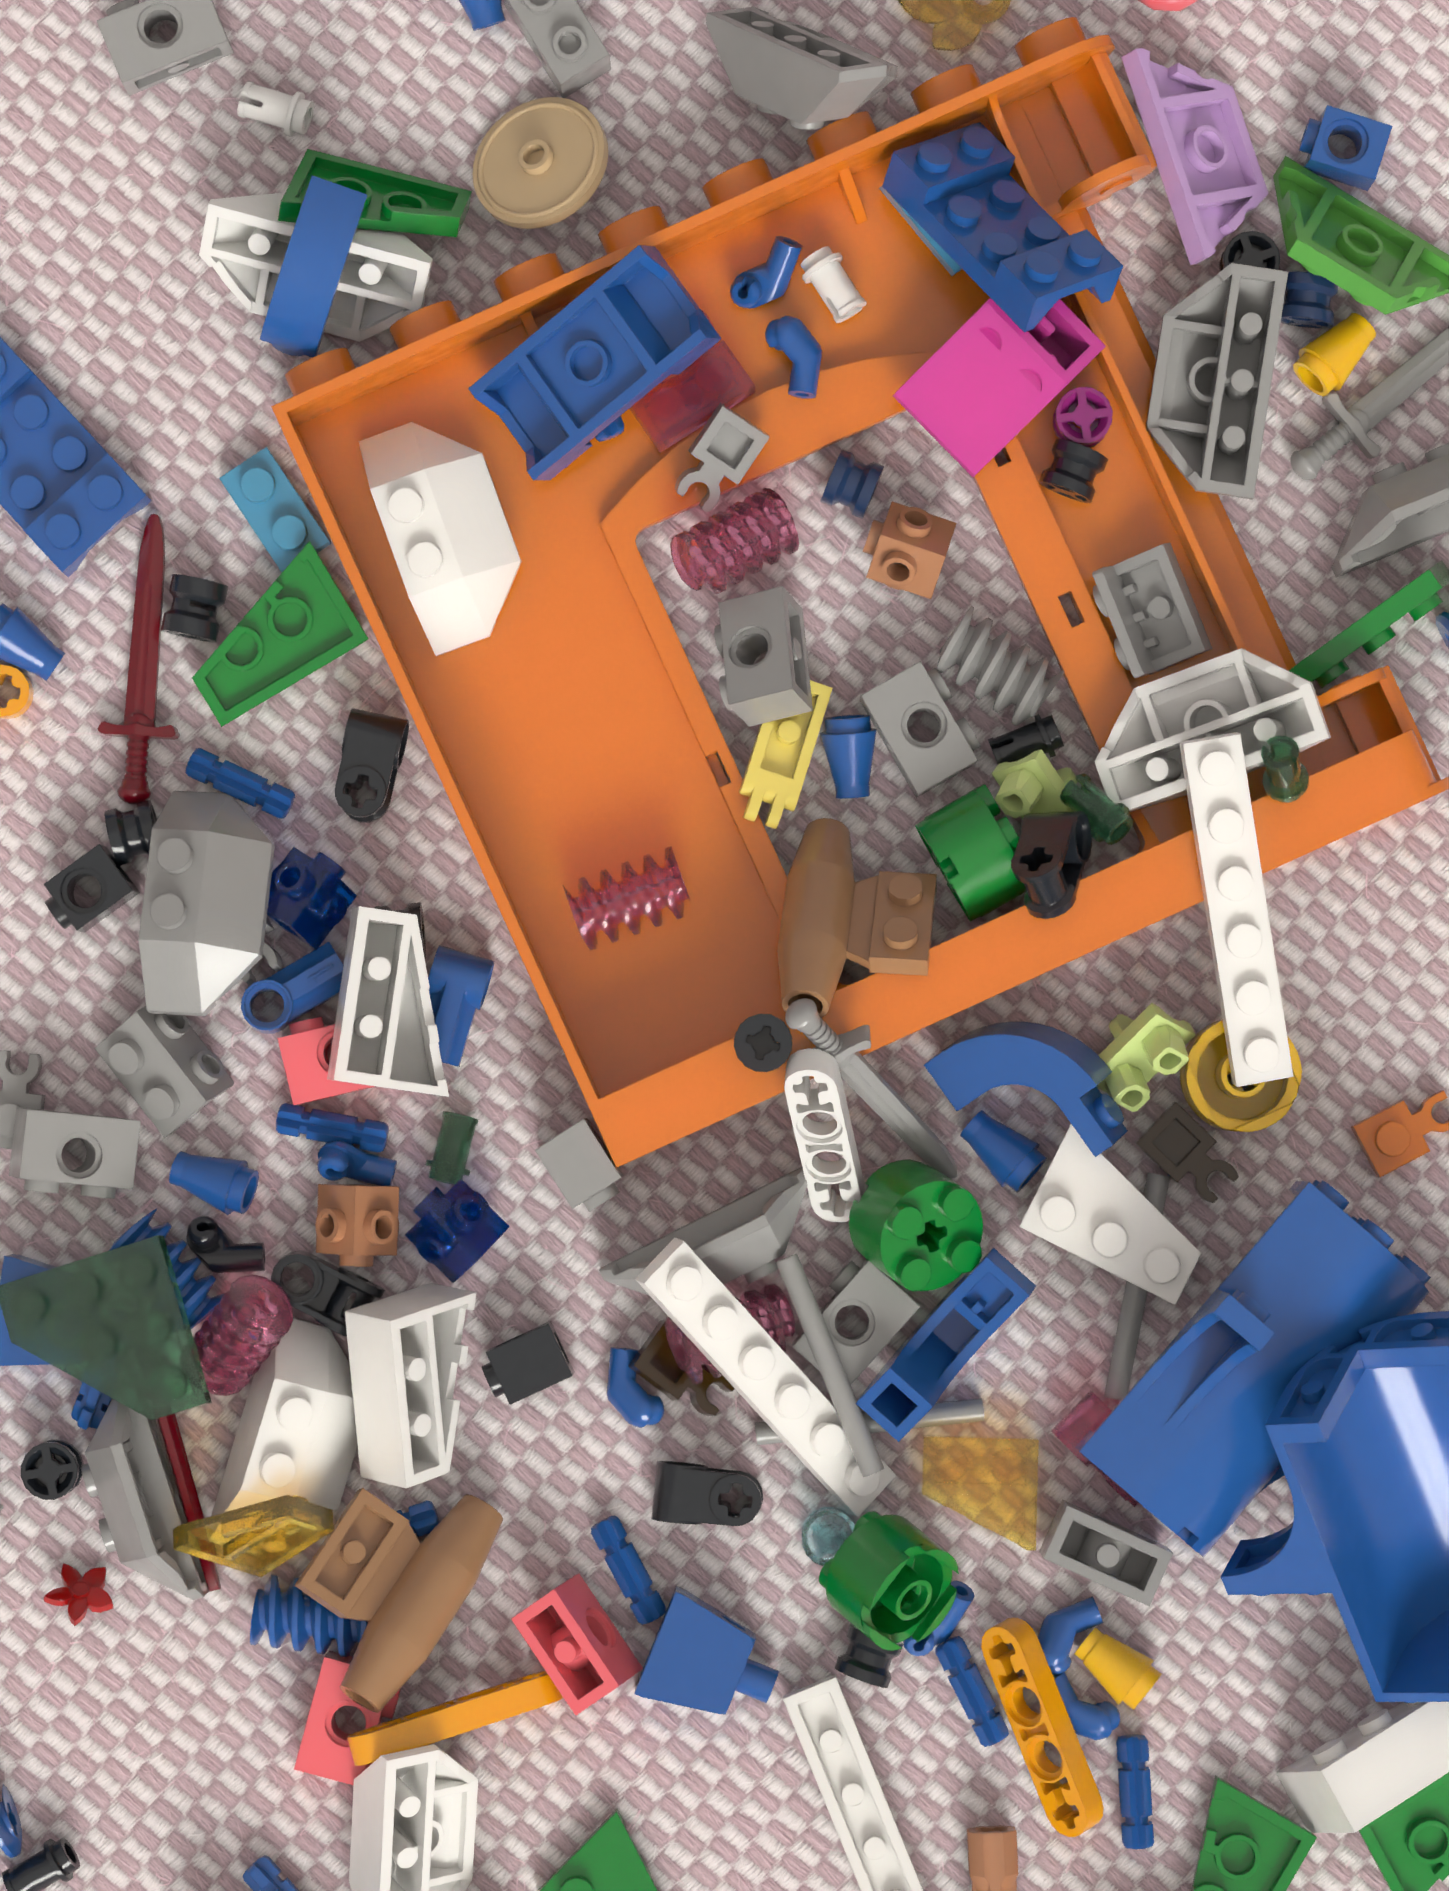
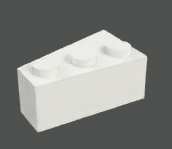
M429 1283L345 1311L360 1475L362 1478L409 1488L450 1472L460 1400L453 1399L457 1366L458 1364H466L468 1346L461 1345L466 1309L474 1310L477 1292Z

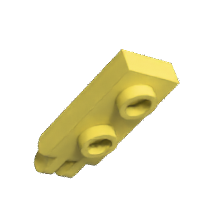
M810 680L813 711L759 725L739 790V794L749 797L743 816L744 819L755 822L762 801L771 804L765 822L767 827L777 829L783 809L794 812L830 699L832 687Z

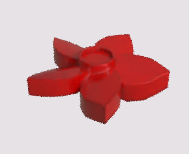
M63 1563L61 1579L64 1587L53 1589L44 1596V1602L51 1605H68V1618L74 1626L85 1618L88 1609L97 1613L113 1609L111 1597L103 1590L106 1582V1567L92 1568L82 1577L75 1568Z

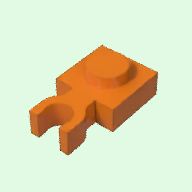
M1440 1090L1424 1099L1418 1111L1412 1114L1405 1101L1400 1100L1351 1126L1377 1177H1382L1430 1152L1423 1135L1431 1131L1446 1132L1449 1130V1119L1444 1123H1438L1432 1118L1431 1114L1434 1104L1448 1098L1444 1090Z

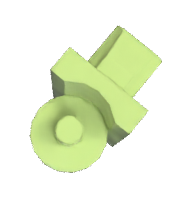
M1042 749L1034 751L1018 761L1000 763L992 772L993 777L1000 786L995 801L1005 815L1013 818L1021 817L1023 820L1024 815L1028 813L1083 811L1070 792L1077 784V776L1068 767L1055 770ZM1090 822L1091 831H1092V835H1093L1094 832L1096 831V829L1094 828V826H1093L1092 823Z
M1153 1003L1135 1020L1126 1015L1118 1014L1109 1023L1110 1032L1115 1039L1098 1055L1111 1069L1112 1073L1096 1087L1108 1093L1118 1105L1131 1112H1137L1150 1099V1089L1147 1083L1158 1072L1165 1076L1176 1074L1189 1061L1185 1045L1196 1035L1190 1023L1185 1020L1179 1021L1172 1018Z

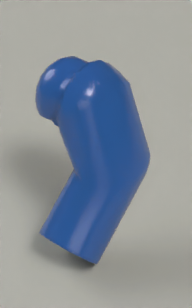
M776 236L767 262L739 274L730 286L732 301L739 307L750 309L783 296L790 282L802 245L790 238Z
M784 316L781 319L771 321L765 331L766 342L769 347L783 351L792 361L788 394L804 399L815 398L822 358L820 344L800 319Z
M341 1140L326 1143L318 1152L319 1161L317 1168L320 1175L325 1179L337 1181L346 1177L379 1186L392 1185L397 1165L396 1160L366 1153Z
M610 1347L607 1382L608 1400L627 1423L639 1428L646 1425H656L664 1415V1404L659 1396L647 1394L636 1382V1372L628 1367L638 1353V1350Z
M957 1580L951 1582V1585L957 1589V1593L950 1611L940 1625L926 1638L919 1642L912 1637L904 1640L903 1645L908 1653L914 1656H925L933 1650L935 1645L941 1644L951 1636L975 1597L974 1592L967 1584Z
M1093 1596L1054 1611L1043 1620L1037 1637L1052 1675L1062 1674L1070 1667L1072 1661L1069 1654L1075 1635L1103 1623Z
M1065 1672L1053 1675L1075 1733L1093 1740L1109 1737L1111 1732L1120 1724V1713L1117 1707L1109 1701L1100 1702L1095 1705L1080 1701Z

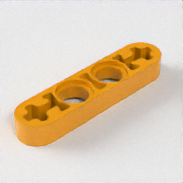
M1008 1618L984 1633L981 1643L983 1656L1048 1820L1060 1834L1067 1837H1077L1100 1822L1104 1809L1102 1799L1036 1633L1026 1621L1019 1618ZM1011 1643L1014 1649L1009 1650L1007 1644ZM1023 1669L1025 1675L1019 1677L1017 1672ZM1024 1687L1031 1689L1036 1694L1040 1703V1713L1032 1711L1027 1706L1023 1696ZM1045 1741L1052 1743L1058 1749L1062 1759L1061 1767L1054 1765L1048 1759L1044 1749ZM1066 1777L1067 1782L1061 1784L1060 1780ZM1076 1805L1078 1810H1073L1071 1806Z
M544 1670L357 1731L347 1736L355 1766L373 1763L381 1755L423 1747L549 1705L563 1699V1696Z

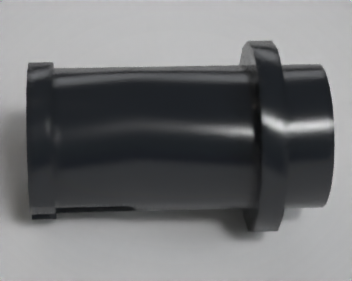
M1037 714L1034 716L1035 722L996 738L988 739L997 764L1018 761L1042 749L1044 754L1049 753L1050 758L1056 756L1054 750L1064 747L1053 716L1049 715L1041 719L1040 715Z
M61 1838L58 1841L53 1839L45 1841L43 1843V1850L17 1866L2 1872L3 1882L7 1891H41L60 1879L68 1882L73 1878V1872L80 1868V1862L75 1850L65 1838Z

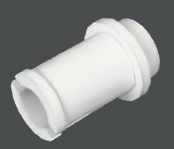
M251 81L246 82L241 96L261 101L263 105L261 107L239 101L237 110L239 117L250 118L283 128L284 134L289 137L294 136L295 133L304 135L307 132L313 116L314 103L306 100L304 93L297 91L292 96L256 85Z
M826 246L815 251L802 261L800 266L805 272L802 275V279L805 283L813 284L833 315L834 321L841 323L861 311L867 302L861 297L841 266L842 255L838 252L833 253L830 247Z

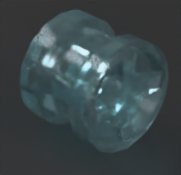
M823 1506L814 1510L805 1519L801 1529L802 1546L806 1555L814 1563L824 1566L826 1562L834 1558L839 1547L853 1533L855 1526L853 1518L845 1510L835 1506Z

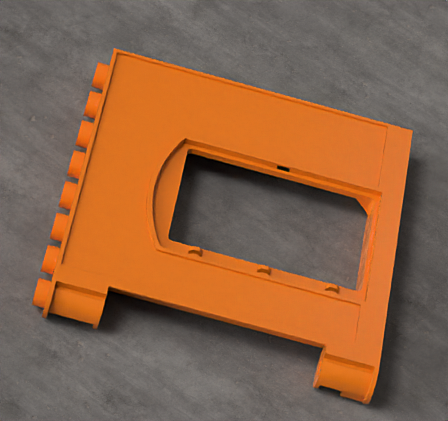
M1077 17L1056 21L1023 38L1014 47L1023 67L988 83L981 84L972 64L955 67L927 80L910 94L919 114L884 130L877 131L868 111L852 114L848 118L839 119L821 128L806 140L815 161L773 179L763 158L742 163L717 175L702 187L711 208L674 225H668L660 206L641 209L611 223L598 234L607 255L570 272L564 273L556 253H548L527 260L502 273L494 280V285L502 300L501 303L464 320H460L451 300L437 302L414 311L395 322L389 328L398 349L356 368L347 348L334 349L308 359L285 374L293 397L271 406L616 1168L785 1091L787 1061L778 1069L769 1072H756L745 1067L737 1058L734 1049L735 1034L740 1024L748 1017L757 1014H771L781 1019L789 1028L792 1036V1051L789 1057L798 1050L816 1047L803 1032L791 1029L787 1025L785 1020L786 1012L782 1007L777 949L787 881L786 873L759 814L755 822L743 818L749 799L748 796L739 794L743 779L638 551L636 538L643 530L698 506L707 494V485L702 482H695L689 486L687 492L682 497L675 491V484L678 477L685 470L697 467L701 460L691 455L688 450L719 403L766 432L770 437L738 485L727 477H723L719 483L720 495L907 411L893 397V394L990 299L963 269L951 276L879 189L883 185L893 151L981 122L1015 156L1009 175L1069 235L1087 229L1103 245L1086 208L1111 197L1112 193L1143 179L1157 168V164L1108 57L1115 49L1110 36L1099 35L1086 39ZM776 236L787 237L800 243L802 249L783 296L750 309L739 307L732 301L730 286L739 274L767 262ZM638 245L656 247L722 339L679 375L670 374L621 415L624 423V432L606 441L599 442L594 437L590 440L593 446L553 479L533 481L527 472L526 454L500 416L474 398L468 388ZM829 246L833 253L838 252L842 255L841 266L861 297L867 302L861 311L841 323L834 321L833 315L813 284L805 283L802 279V275L805 273L800 266L802 261L815 251ZM1119 279L1111 300L1101 303L1088 289L1060 298L1106 347L1002 449L1008 463L998 467L995 458H993L973 477L1061 671H1065L1063 675L1099 752L1105 746L1113 726L1133 689L1240 648L1288 671L1296 665L1218 494L1195 491L1146 430L1156 359ZM784 316L800 319L820 344L822 358L815 398L804 399L788 394L792 361L783 351L769 347L766 342L765 331L771 321L781 319ZM1078 387H1091L1102 392L1109 400L1113 411L1112 423L1104 439L1096 446L1090 448L1108 459L1104 471L1096 474L1093 486L1096 492L1091 503L1067 498L1045 488L1039 483L1043 470L1050 468L1053 463L1054 456L1051 450L1055 440L1059 439L1053 428V414L1061 398L1070 390ZM410 422L479 451L484 455L522 561L508 596L496 619L491 636L439 656H435L408 597L369 488L358 442ZM1069 422V423H1068V424L1073 423L1076 427L1080 428V432H1081V427L1077 426L1074 422ZM1171 543L1212 649L1157 673L1134 678L1131 671L1126 670L1122 666L1116 655L1114 640L1117 636L1110 618L1101 613L1095 602L1093 587L1096 583L1092 572L1102 567L1118 564L1161 544ZM1067 593L1070 594L1072 604L1082 621L1081 624L1074 627L1071 626L1058 598ZM1389 665L1362 676L1360 674L1317 696L1331 738L1290 758L1247 773L1262 874L1449 789V776L1441 780ZM716 753H718L731 783H729ZM1185 795L1128 812L1127 815L1139 839V851L1136 855L1080 880L1076 901L1066 913L1055 918L1041 919L1032 916L1024 905L930 948L928 976L875 973L850 985L838 982L829 1010L822 1019L837 1035L844 1034L862 1025H869L871 1048L858 1051L863 1056L1204 901L1188 796Z

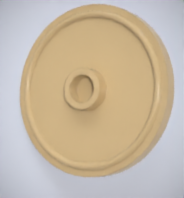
M559 97L539 98L515 107L503 115L489 129L476 152L472 175L474 189L479 201L495 219L515 228H542L566 219L578 211L592 197L603 179L608 162V142L605 132L595 116L586 107L570 99Z

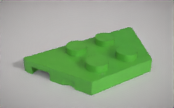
M1284 157L1273 175L1286 252L1289 257L1301 263L1308 272L1322 276L1349 292L1359 303L1372 306L1385 315L1449 293L1448 254L1289 157Z

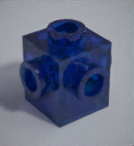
M293 847L281 864L272 872L267 916L279 927L317 950L334 926L344 918L347 909L357 895L341 880L346 871L339 864L321 852H318L313 859Z
M460 1179L445 1194L436 1186L413 1209V1212L420 1219L405 1236L416 1246L419 1254L426 1261L434 1264L454 1283L486 1253L510 1226L489 1206L486 1199L480 1193L472 1190Z

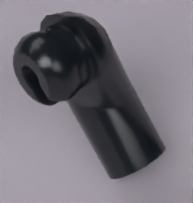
M208 1216L197 1217L188 1225L187 1244L190 1250L210 1271L214 1273L265 1271L264 1242L234 1244L218 1226L217 1222Z

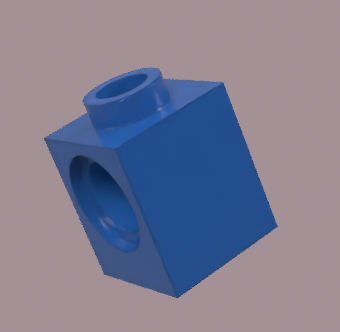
M1327 105L1319 121L1309 118L1299 146V151L1308 154L1304 167L1319 176L1368 191L1376 179L1393 126ZM1337 134L1349 137L1355 144L1356 155L1349 159L1336 157L1329 149L1328 138Z

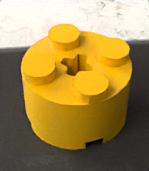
M1223 1019L1209 1024L1200 1030L1186 1047L1189 1061L1180 1069V1084L1188 1105L1203 1121L1215 1128L1226 1131L1253 1132L1275 1124L1289 1111L1297 1096L1301 1082L1302 1067L1294 1044L1288 1037L1294 1077L1251 1084L1243 1090L1242 1086L1236 1087L1234 1084H1230L1227 1079V1075L1231 1073Z

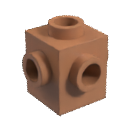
M892 501L885 522L877 520L872 522L863 549L864 553L873 555L866 578L884 583L893 589L905 590L931 599L957 523L929 514L923 509L908 507Z
M318 1184V1206L315 1224L317 1233L316 1253L339 1255V1266L372 1267L374 1256H397L399 1187Z

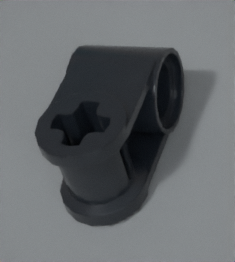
M352 708L345 728L342 759L335 785L337 803L351 819L360 823H371L379 820L388 811L397 772L401 766L406 749L409 720ZM364 781H368L370 788L377 796L375 800L366 799L363 807L358 808V803L349 794L351 789L360 790Z
M1083 811L1028 813L1024 815L1020 828V838L1011 860V869L1016 879L1024 884L1026 889L1024 895L1025 906L1028 912L1036 918L1049 919L1058 917L1066 913L1076 901V894L1084 866L1090 858L1092 849L1091 825L1087 814Z
M294 1251L283 1256L273 1268L271 1275L272 1289L279 1299L312 1316L320 1324L347 1337L346 1321L342 1311L350 1295L356 1293V1298L350 1308L353 1309L371 1303L375 1298H382L385 1292L382 1287L348 1269L338 1268L305 1251ZM295 1262L306 1264L314 1274L313 1287L305 1293H294L287 1289L282 1278L283 1270L287 1265Z
M657 1461L651 1519L679 1524L707 1523L742 1526L752 1521L761 1509L764 1499L763 1489L759 1481L747 1472L708 1468L706 1465L695 1463ZM734 1483L742 1484L743 1494L752 1496V1503L744 1504L740 1513L731 1512L730 1502L721 1500V1493H729Z

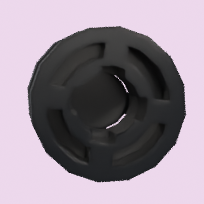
M172 574L169 592L173 597L171 609L164 613L161 631L189 639L217 643L220 625L216 620L218 608L225 604L228 586L202 578ZM190 604H195V605H199V606H201V607L198 608V607L189 606V605H190Z

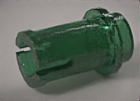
M1287 736L1272 737L1267 741L1269 748L1263 745L1261 749V757L1266 769L1263 774V787L1272 799L1284 803L1293 802L1306 792L1309 786V774L1306 767L1300 763V751L1297 742Z
M1085 773L1076 776V781L1081 784L1080 788L1073 780H1070L1062 790L1060 800L1073 811H1083L1087 814L1092 829V838L1098 842L1105 841L1108 845L1116 844L1122 840L1133 825V820L1129 817V808L1124 803L1116 804Z
M443 1111V1120L433 1160H426L425 1166L430 1167L429 1179L461 1186L463 1177L470 1176L471 1171L465 1168L475 1128L478 1126L479 1120Z

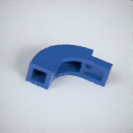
M313 175L311 176L275 285L260 340L271 343L278 351L291 356L306 355L312 358L317 356L341 275L362 216L367 194Z
M1025 1021L991 1024L969 1032L924 1064L956 1111H959L988 1090L998 1086L1010 1084L1024 1085L1039 1090L1059 1106L1095 1157L1113 1146L1128 1131L1123 1124L1124 1117L1118 1104L1109 1095L1101 1094L1096 1087L1112 1073L1111 1069L1083 1042L1054 1027Z
M993 1247L975 1269L967 1275L965 1274L918 1325L872 1380L855 1404L899 1442L933 1408L944 1390L963 1366L1031 1295L1036 1285Z

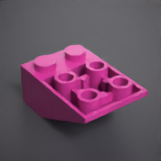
M990 298L893 394V397L974 477L1106 345L1061 299L1053 305L1034 329L1023 332Z

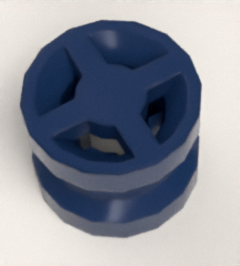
M1288 272L1285 290L1286 299L1285 303H1283L1281 323L1315 329L1333 327L1334 313L1330 309L1331 298L1338 293V286L1326 278L1310 272Z
M842 449L824 490L821 502L830 506L837 503L850 508L852 515L863 519L884 466L875 462L868 465L855 460L853 453Z

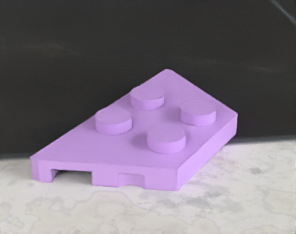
M1136 48L1121 58L1190 265L1198 264L1211 257L1216 252L1214 247L1225 236L1234 232L1245 220V214L1256 208L1269 193L1234 88L1214 78H1202L1195 70L1179 63L1166 68L1150 61V51L1144 48Z

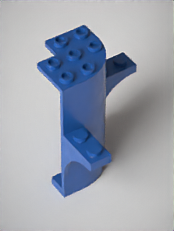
M1315 1180L1313 1183L1296 1181L1289 1190L1296 1195L1096 1431L1090 1430L1075 1447L1202 1557L1206 1556L1258 1493L1271 1483L1285 1476L1265 1424L1286 1386L1298 1370L1317 1353L1331 1344L1336 1347L1337 1351H1340L1361 1340L1358 1331L1361 1328L1390 1318L1412 1314L1429 1294L1428 1289L1424 1285L1431 1277L1405 1255L1403 1257L1398 1254L1393 1255L1388 1248L1393 1244L1394 1240L1371 1220H1363L1360 1217L1357 1220L1355 1217H1350L1343 1210L1348 1206L1349 1201L1323 1180L1321 1182Z
M1449 1311L1403 1315L1358 1330L1361 1340L1340 1351H1337L1336 1347L1332 1344L1327 1346L1306 1362L1293 1376L1269 1416L1265 1427L1292 1494L1294 1520L1289 1526L1274 1534L1256 1539L1240 1540L1221 1575L1228 1595L1267 1596L1270 1594L1319 1595L1332 1593L1376 1702H1449Z

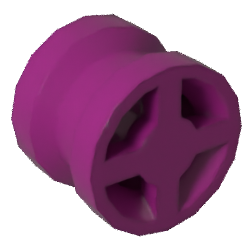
M1078 387L1070 390L1061 398L1053 414V428L1056 436L1059 439L1069 440L1088 448L1096 446L1104 439L1112 423L1113 411L1110 402L1102 392L1091 387ZM1069 422H1074L1077 426L1081 427V432H1080V428L1076 427L1073 423H1071V424H1068V423H1069Z

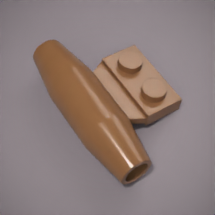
M820 818L810 822L805 828L786 881L777 949L781 999L784 1011L786 1012L794 1001L807 998L815 1002L819 1016L821 1018L824 1017L829 1010L846 959L869 968V973L928 976L937 892V874L879 871L877 876L855 882L849 829L842 822L830 818Z
M364 1488L356 1491L294 1585L341 1619L368 1622L340 1685V1689L350 1699L370 1711L380 1712L427 1660L478 1580L503 1521L502 1515L496 1509L473 1495L465 1494L420 1543L408 1519Z

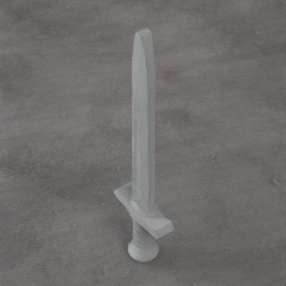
M1449 327L1348 409L1344 408L1337 393L1324 396L1322 398L1323 404L1338 421V425H1334L1331 428L1332 430H1328L1325 435H1322L1319 441L1316 440L1313 446L1293 452L1290 461L1293 471L1302 479H1315L1325 461L1334 456L1350 440L1356 443L1367 458L1378 457L1381 448L1367 436V433L1449 363Z
M801 998L791 1003L785 1014L787 1025L791 1029L803 1032L816 1046L812 1049H820L832 1055L839 1065L841 1078L926 1163L948 1178L957 1177V1166L944 1144L858 1052L871 1048L870 1026L862 1025L854 1030L837 1035L819 1016L814 1001Z

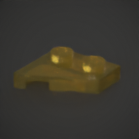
M923 1435L922 1494L966 1516V1518L984 1528H988L1007 1538L1025 1550L1036 1551L1038 1438Z
M284 1495L178 1525L173 1529V1547L176 1551L263 1577L334 1530L333 1510L308 1502L306 1498L301 1496Z

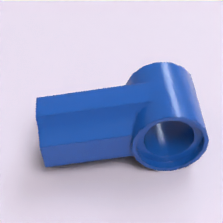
M330 942L313 950L265 980L254 982L245 990L241 999V1010L244 1019L254 1030L263 1034H274L283 1031L291 1022L340 993L344 965ZM264 992H275L284 1001V1010L281 1016L272 1022H261L254 1017L252 1012V1004L255 998Z
M439 945L428 977L429 994L434 1022L437 1025L439 1036L438 1044L441 1061L460 1067L476 1009L481 1010L488 990L494 961Z

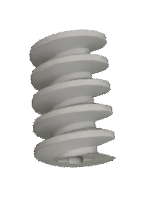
M971 606L939 651L941 654L937 670L940 673H944L955 664L959 665L955 683L963 686L976 677L978 682L974 697L979 700L993 690L997 692L993 710L998 713L1009 705L1014 704L1015 710L1011 723L1017 726L1028 718H1033L1065 671L1062 670L1050 679H1046L1048 659L1043 657L1029 667L1026 663L1030 647L1024 644L1014 652H1008L1011 633L1005 631L991 640L989 635L993 620L988 617L973 627L970 623L974 607Z

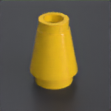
M1351 313L1346 319L1299 350V359L1293 364L1297 377L1308 389L1317 395L1326 396L1331 390L1339 391L1369 347L1370 342L1376 337L1375 329L1363 316Z
M1096 1627L1074 1653L1083 1661L1082 1663L1118 1705L1123 1701L1133 1710L1162 1675L1152 1666L1155 1660L1106 1633L1103 1634Z

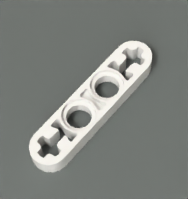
M807 1048L798 1050L791 1054L787 1060L784 1090L805 1180H807L811 1206L814 1212L822 1219L830 1222L849 1221V1214L854 1200L860 1202L864 1194L865 1183L839 1065L832 1055L820 1049ZM809 1076H814V1080L819 1083V1089L810 1090ZM813 1112H823L830 1114L835 1119L828 1122H817L809 1119L806 1115ZM824 1151L835 1152L844 1158L837 1161H827L818 1158L816 1154ZM840 1183V1195H836L835 1191L831 1189V1184Z

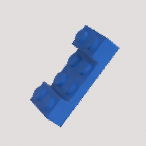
M981 122L893 151L882 187L1023 332L1034 329L1060 298L1088 289L1101 303L1111 300L1123 265L1087 229L1069 235L1009 175L1015 156Z
M638 245L468 389L474 398L500 416L526 454L527 472L533 481L551 480L593 446L590 442L591 439L670 374L679 375L722 338L658 249L654 246Z
M0 337V505L58 569L69 577L78 569L87 553L123 519L142 510L152 500Z

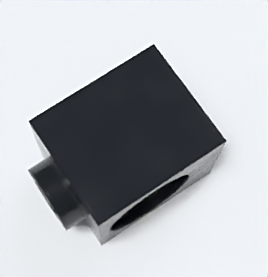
M98 844L44 883V886L52 896L45 901V904L58 923L64 929L73 925L77 931L84 933L140 893L123 868L118 866L115 857L108 847ZM94 876L101 885L100 899L95 905L89 908H82L74 899V887L83 877Z
M551 1321L490 1348L486 1352L490 1362L482 1366L483 1373L494 1396L498 1397L505 1394L510 1405L572 1377L575 1373Z

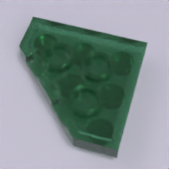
M157 1235L0 1285V1305L9 1337L13 1344L151 1420H158L212 1403L164 1236Z

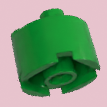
M985 784L915 824L936 867H939L947 881V886L970 922L978 917L987 915L1026 891L1024 884L1016 879L1011 869V860L1015 854L1019 837L1006 816L998 821L995 820L994 817L1000 814L1001 811Z
M911 1159L898 1160L886 1164L872 1173L866 1180L865 1184L869 1187L864 1192L860 1202L854 1200L850 1210L849 1232L856 1250L880 1271L907 1290L929 1291L953 1282L962 1273L972 1271L979 1264L982 1257L980 1243L983 1234V1219L976 1199L968 1190L935 1168Z
M871 1511L858 1519L853 1533L843 1542L834 1558L830 1559L822 1567L819 1583L826 1589L827 1599L838 1613L877 1646L885 1650L894 1651L903 1649L897 1643L910 1637L919 1642L929 1636L940 1625L950 1611L957 1593V1589L951 1585L952 1570L958 1574L959 1572L957 1562L953 1556L906 1518L893 1514L882 1516L876 1511Z

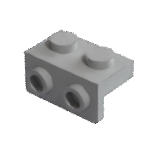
M1171 543L1161 544L1118 564L1102 567L1092 572L1096 583L1093 587L1095 602L1101 613L1110 618L1117 636L1114 640L1116 655L1122 666L1126 670H1130L1134 678L1157 673L1212 649Z
M145 1006L136 1011L94 1048L164 1138L177 1131L210 1101L234 1085L232 1078L225 1071L221 1060L207 1048L189 1025L185 1015L150 1014Z

